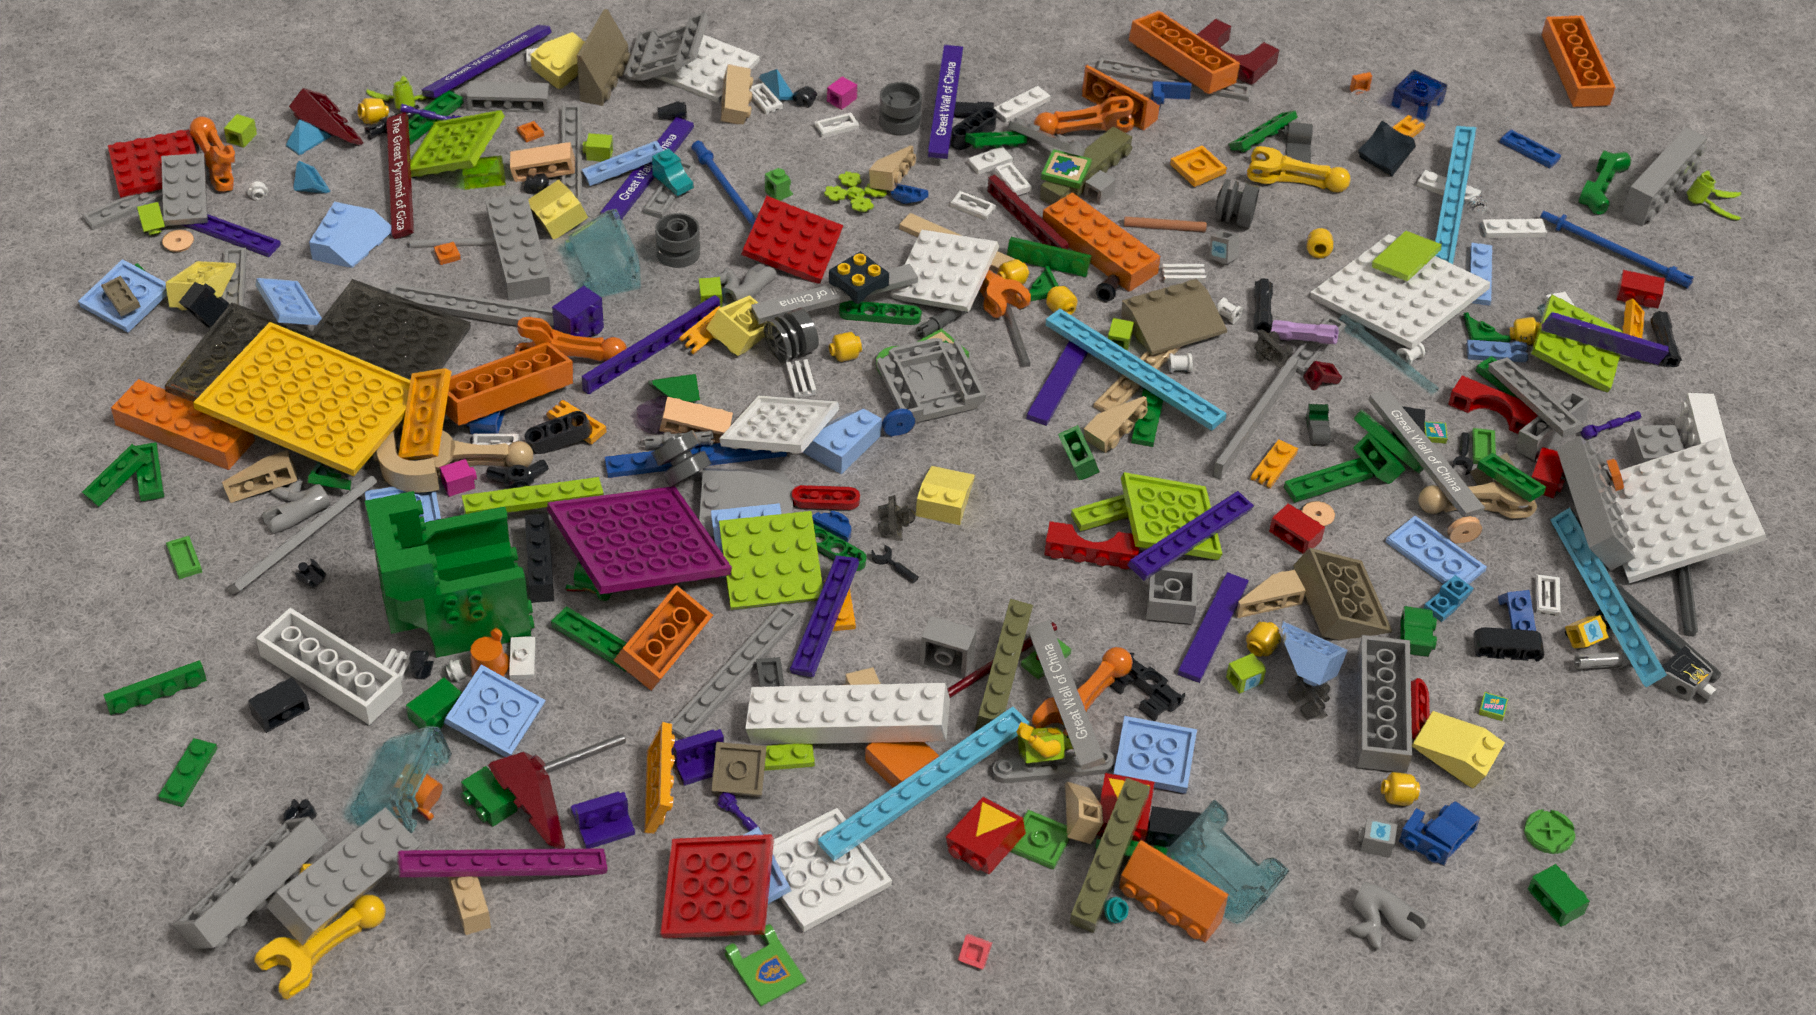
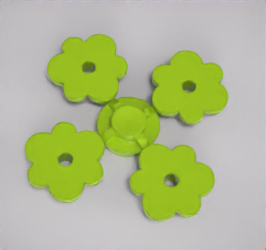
M849 171L845 172V174H839L838 179L841 180V184L851 188L845 190L841 189L840 186H827L824 195L829 197L831 201L844 200L847 195L851 200L852 209L859 212H866L874 208L871 199L864 198L865 193L870 194L872 197H885L887 194V190L870 188V183L867 184L865 190L856 187L862 181L860 174Z

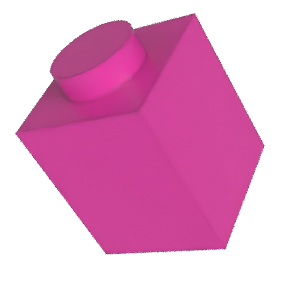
M843 76L827 87V102L841 110L857 99V84Z
M466 459L439 467L441 482L449 497L475 489L474 480H477V475L474 467H469Z

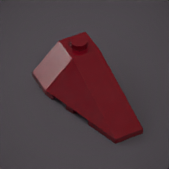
M302 88L289 105L294 112L293 115L298 120L306 121L350 143L357 145L364 143L357 132L345 124L348 120L338 114L340 109L326 94Z
M521 752L490 762L488 767L504 790L509 788L517 797L513 802L518 808L531 815L529 822L545 842L557 849H564L565 842L550 777L544 769V761L537 755L532 756L526 752Z

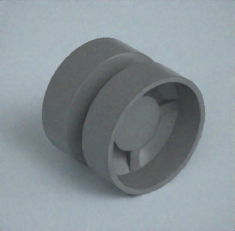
M894 82L883 87L880 92L879 124L882 129L895 135H906L916 131L920 126L921 91L916 86L906 82Z
M672 213L660 218L655 226L656 255L658 260L672 268H684L694 264L700 257V227L698 221L692 216L683 213Z
M693 430L683 435L679 433L661 443L662 447L651 453L658 466L671 462L672 466L663 473L670 487L712 464L705 451L692 455L691 450L700 443Z

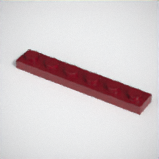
M996 175L988 177L987 192L1042 244L1068 250L1067 241L1057 234L1028 204L1020 199L1004 181H1001Z

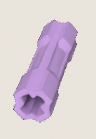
M1274 320L1271 330V337L1274 339L1313 341L1334 345L1338 341L1339 334L1337 325L1302 324Z

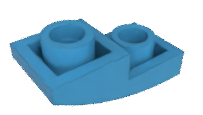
M1455 575L1441 586L1440 592L1430 599L1423 609L1432 610L1433 616L1443 622L1459 608L1473 592L1474 588Z

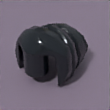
M809 86L802 87L794 92L793 101H797L798 106H804L806 100L809 108L816 100L817 92Z
M544 173L527 176L524 190L528 194H537L549 186V179Z
M310 558V565H307L305 562L298 565L299 573L296 572L295 577L300 582L316 588L325 579L327 574L314 559Z
M416 650L409 654V671L416 679L424 680L431 674L434 661H427L429 658L428 651Z
M293 799L290 808L284 812L283 822L303 817H310L313 820L317 817V813L308 799L302 800L300 804Z

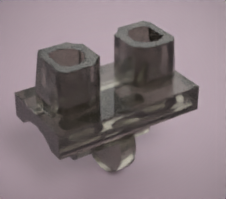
M1263 329L1257 332L1258 340L1254 347L1257 351L1255 358L1260 362L1264 360L1272 361L1279 368L1283 367L1285 361L1292 356L1293 347L1288 343L1282 346L1279 345L1280 337L1275 331L1266 333Z
M895 495L888 497V504L878 506V514L881 521L889 519V521L878 523V530L882 538L894 536L895 541H902V526L908 527L910 523L914 522L915 512L906 505L902 506V508L898 506Z
M1296 676V684L1287 690L1288 697L1294 704L1304 698L1308 701L1299 707L1300 712L1307 721L1318 715L1321 719L1327 717L1328 715L1324 711L1326 706L1323 701L1327 702L1330 700L1327 694L1331 687L1328 683L1325 682L1311 687L1303 681V677Z

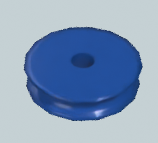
M902 408L888 413L882 421L884 432L890 437L907 434L915 425V418L912 412Z

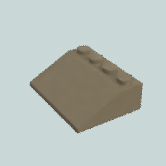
M608 9L603 10L577 55L580 101L603 106L605 101L610 99L611 90L616 88L618 78L623 76L624 67L626 64L628 65L631 56L628 52V44Z
M1197 279L1122 300L1121 319L1134 322L1132 334L1151 355L1227 333V328L1208 290Z
M1308 548L1293 565L1306 590L1305 597L1308 600L1312 614L1323 637L1346 640L1359 638L1362 635L1373 636L1392 632L1361 560Z

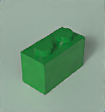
M1079 425L1058 434L1078 480H1084L1100 472Z
M1369 432L1353 447L1375 476L1387 484L1392 483L1406 470L1392 452Z
M444 677L406 704L408 719L426 735L433 731H438L443 727L445 718L462 692Z
M487 766L461 781V797L467 806L472 805L476 809V814L482 822L487 821L494 827L518 811L517 805L513 802L516 797L508 789L504 790Z
M1557 864L1532 876L1527 889L1560 927L1584 915L1590 902L1586 894L1579 890L1570 880L1568 874L1562 871Z

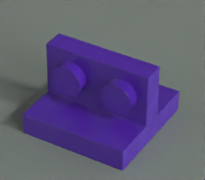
M712 729L674 742L671 755H674V764L684 786L713 777L716 742L724 743L721 729L715 731Z
M617 791L571 805V812L586 849L635 835V829L628 814V799L625 792L620 793Z

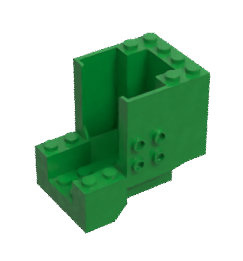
M414 491L365 500L382 598L391 634L423 628L432 639L436 658L471 651V646L477 639L492 637L491 631L494 628H498L502 632L501 644L511 642V637H531V629H535L533 616L529 614L533 613L531 600L527 599L523 568L518 567V563L514 562L518 561L516 547H511L508 515L505 506L425 522L424 517L419 516L424 514L421 500L416 501Z

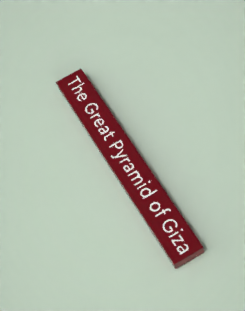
M405 112L387 118L391 232L394 239L414 233L408 115Z

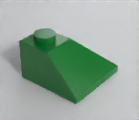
M696 374L648 380L649 386L666 397L678 398L691 403L700 400Z

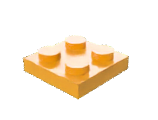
M1203 145L1175 156L1170 161V165L1194 187L1226 174L1227 167Z

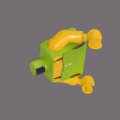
M1021 722L1017 729L1019 755L1026 763L1063 759L1065 757L1064 750L1073 749L1068 735H1063L1056 727L1033 728Z

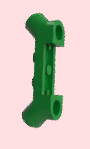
M1603 150L1596 168V172H1599L1600 175L1596 182L1587 180L1578 203L1588 206L1595 215L1604 214L1610 204V201L1605 196L1609 184L1612 183L1615 173L1629 169L1631 165L1630 155L1625 151L1611 153Z

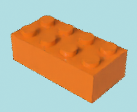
M676 585L622 648L614 661L652 691L713 617V614Z

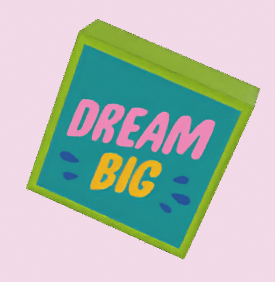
M1425 421L1424 434L1432 443L1446 444L1448 440L1446 423Z
M1484 692L1479 715L1503 721L1508 698Z

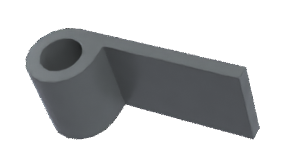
M1288 122V126H1284L1283 137L1287 138L1288 157L1311 164L1313 124Z

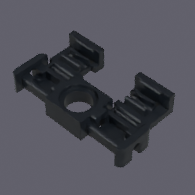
M1130 653L1133 661L1130 672L1123 677L1115 678L1114 683L1110 685L1111 688L1121 695L1128 683L1134 682L1138 688L1150 696L1149 700L1144 699L1140 702L1139 710L1153 721H1156L1158 715L1168 709L1169 712L1177 709L1183 704L1186 695L1185 693L1181 695L1167 684L1168 679L1151 666L1146 668L1133 658L1134 653ZM1151 679L1154 680L1157 684L1151 685L1148 684L1145 680Z

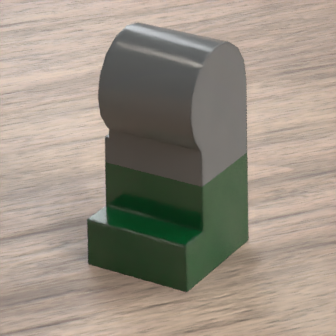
M1308 404L1305 419L1310 444L1329 445L1331 431L1328 404Z

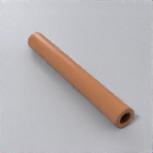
M1124 217V227L1206 232V222Z

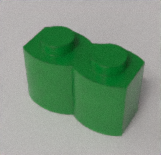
M1404 606L1400 617V639L1410 640L1411 655L1429 657L1431 650L1436 648L1437 636H1433V632L1436 629L1437 618L1433 617V611L1430 609Z

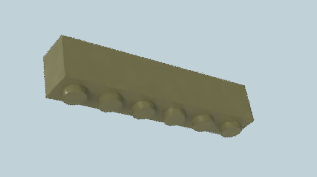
M1115 127L1110 128L1085 149L1082 157L1090 158L1092 162L1080 189L1045 181L1041 185L1040 200L1052 205L1072 192L1080 196L1085 189V182L1100 170L1107 173L1111 166H1116L1122 157L1128 156L1131 153L1132 136Z
M1010 598L974 731L979 730L1006 710L1033 608L1032 604Z
M1129 778L1125 779L1071 913L1070 924L1093 933L1095 932L1148 800L1150 786Z

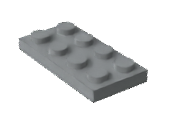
M204 153L162 156L164 225L208 223Z

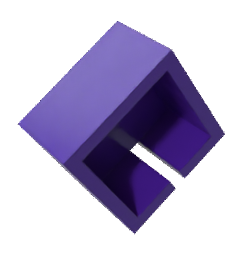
M582 286L552 306L554 330L574 336L591 337L594 334H599L604 328L602 297L586 286Z

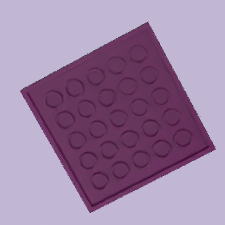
M675 486L547 503L549 515L600 594L731 575V565Z

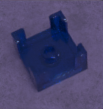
M1413 69L1395 87L1391 105L1400 109L1402 98L1418 105L1416 117L1425 121L1430 116L1432 105L1436 101L1437 106L1444 102L1448 85Z

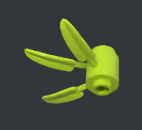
M402 76L400 81L393 83V95H385L369 89L366 90L367 94L373 98H380L384 101L394 99L397 109H400L401 104L413 107L415 106V100L429 98L423 96V94L414 96L412 85L409 84L405 76Z
M1709 170L1704 171L1698 176L1687 190L1688 199L1692 203L1702 204L1706 202L1713 211L1733 220L1741 219V217L1719 208L1707 199L1711 192L1722 198H1736L1741 195V192L1714 189L1716 181L1710 176Z

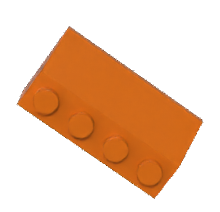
M1085 66L1082 97L1097 105L1102 104L1111 97H1130L1134 103L1133 112L1131 113L1134 119V126L1143 131L1158 120L1160 105L1093 67ZM1121 104L1119 108H1126L1128 105Z
M1142 840L1138 843L1121 875L1119 889L1122 890L1125 896L1137 899L1143 903L1147 910L1151 912L1156 911L1164 916L1171 925H1178L1186 930L1190 937L1200 939L1205 943L1222 923L1229 895Z

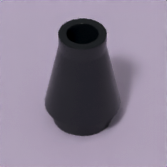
M680 100L657 108L659 119L674 120L676 117L680 119L687 118L686 103L680 102Z
M1110 275L1097 286L1096 295L1099 300L1108 302L1115 298L1120 282L1116 275Z

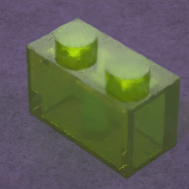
M502 155L480 157L473 168L462 169L465 190L506 186Z

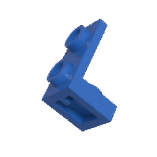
M1153 81L1151 100L1161 105L1164 104L1165 98L1190 99L1191 83Z
M1530 590L1507 592L1498 596L1499 605L1507 604L1511 629L1536 631Z
M1416 808L1405 824L1399 842L1407 849L1425 855L1429 861L1440 863L1444 866L1451 850L1422 834L1426 825L1422 823L1425 812Z

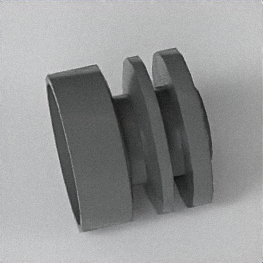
M1225 179L1216 201V221L1221 222L1223 214L1226 213V223L1229 224L1232 216L1235 215L1237 216V226L1250 228L1260 186L1246 183L1243 192H1240L1238 181H1235L1231 190V180Z
M796 308L785 313L783 317H775L764 324V336L768 348L781 363L795 359L799 354L803 355L816 350L819 345L818 333L814 322L802 308Z

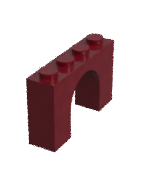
M1214 19L1197 35L1240 63L1237 78L1242 82L1253 85L1277 64L1279 49L1265 42L1261 43L1252 52L1244 55H1235L1224 51L1221 47L1229 41L1232 26Z

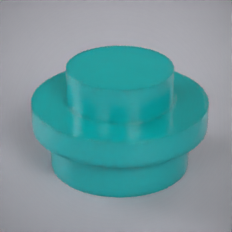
M1111 897L1105 904L1104 913L1109 922L1120 923L1127 918L1129 908L1127 903L1121 898Z

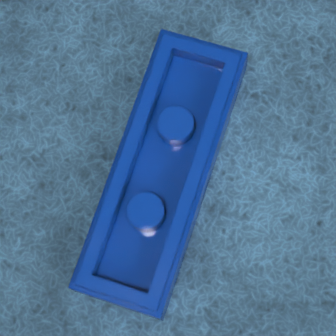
M1512 129L1500 138L1499 143L1550 169L1561 159L1560 154Z

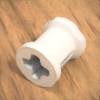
M1222 298L1216 306L1219 314L1229 319L1232 324L1241 317L1243 311L1241 306L1236 307L1229 303L1226 298Z
M1419 343L1413 349L1408 347L1400 348L1396 353L1397 359L1405 366H1409L1413 360L1425 356V348L1422 343Z
M1170 353L1168 356L1169 372L1173 373L1175 370L1192 372V354L1187 353V355L1174 356L1173 353Z

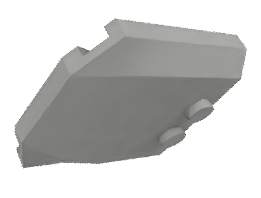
M706 12L688 17L687 25L659 34L656 28L638 33L624 73L627 79L647 80L676 71L694 61L709 20Z
M939 338L928 339L894 347L889 350V354L886 357L877 359V367L897 409L910 410L915 418V423L975 409L986 399V394L959 341L954 340V344L944 343Z
M703 468L699 521L714 541L711 510L780 503L781 514L793 513V486L783 470Z

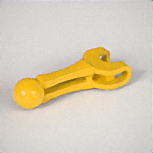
M1264 146L1254 148L1251 154L1252 163H1250L1247 169L1248 178L1255 182L1271 184L1277 181L1297 182L1322 189L1328 188L1336 193L1346 190L1351 181L1349 172L1342 167L1330 168L1329 165L1305 163L1283 155L1274 148ZM1257 154H1263L1266 159L1258 158ZM1258 169L1262 170L1263 172L1260 174H1255L1253 170ZM1300 172L1315 174V175H1318V176L1309 175V174H1304V173H1300Z
M363 895L342 917L322 929L304 945L298 940L291 938H276L256 953L254 962L262 970H268L277 965H284L291 969L279 983L280 995L284 999H289L309 986L312 980V968L331 949L349 937L360 933L362 928L370 929L378 926L385 918V904L375 895Z

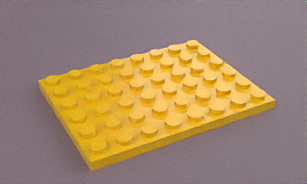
M269 322L193 404L194 409L351 476H355L405 417L411 380Z

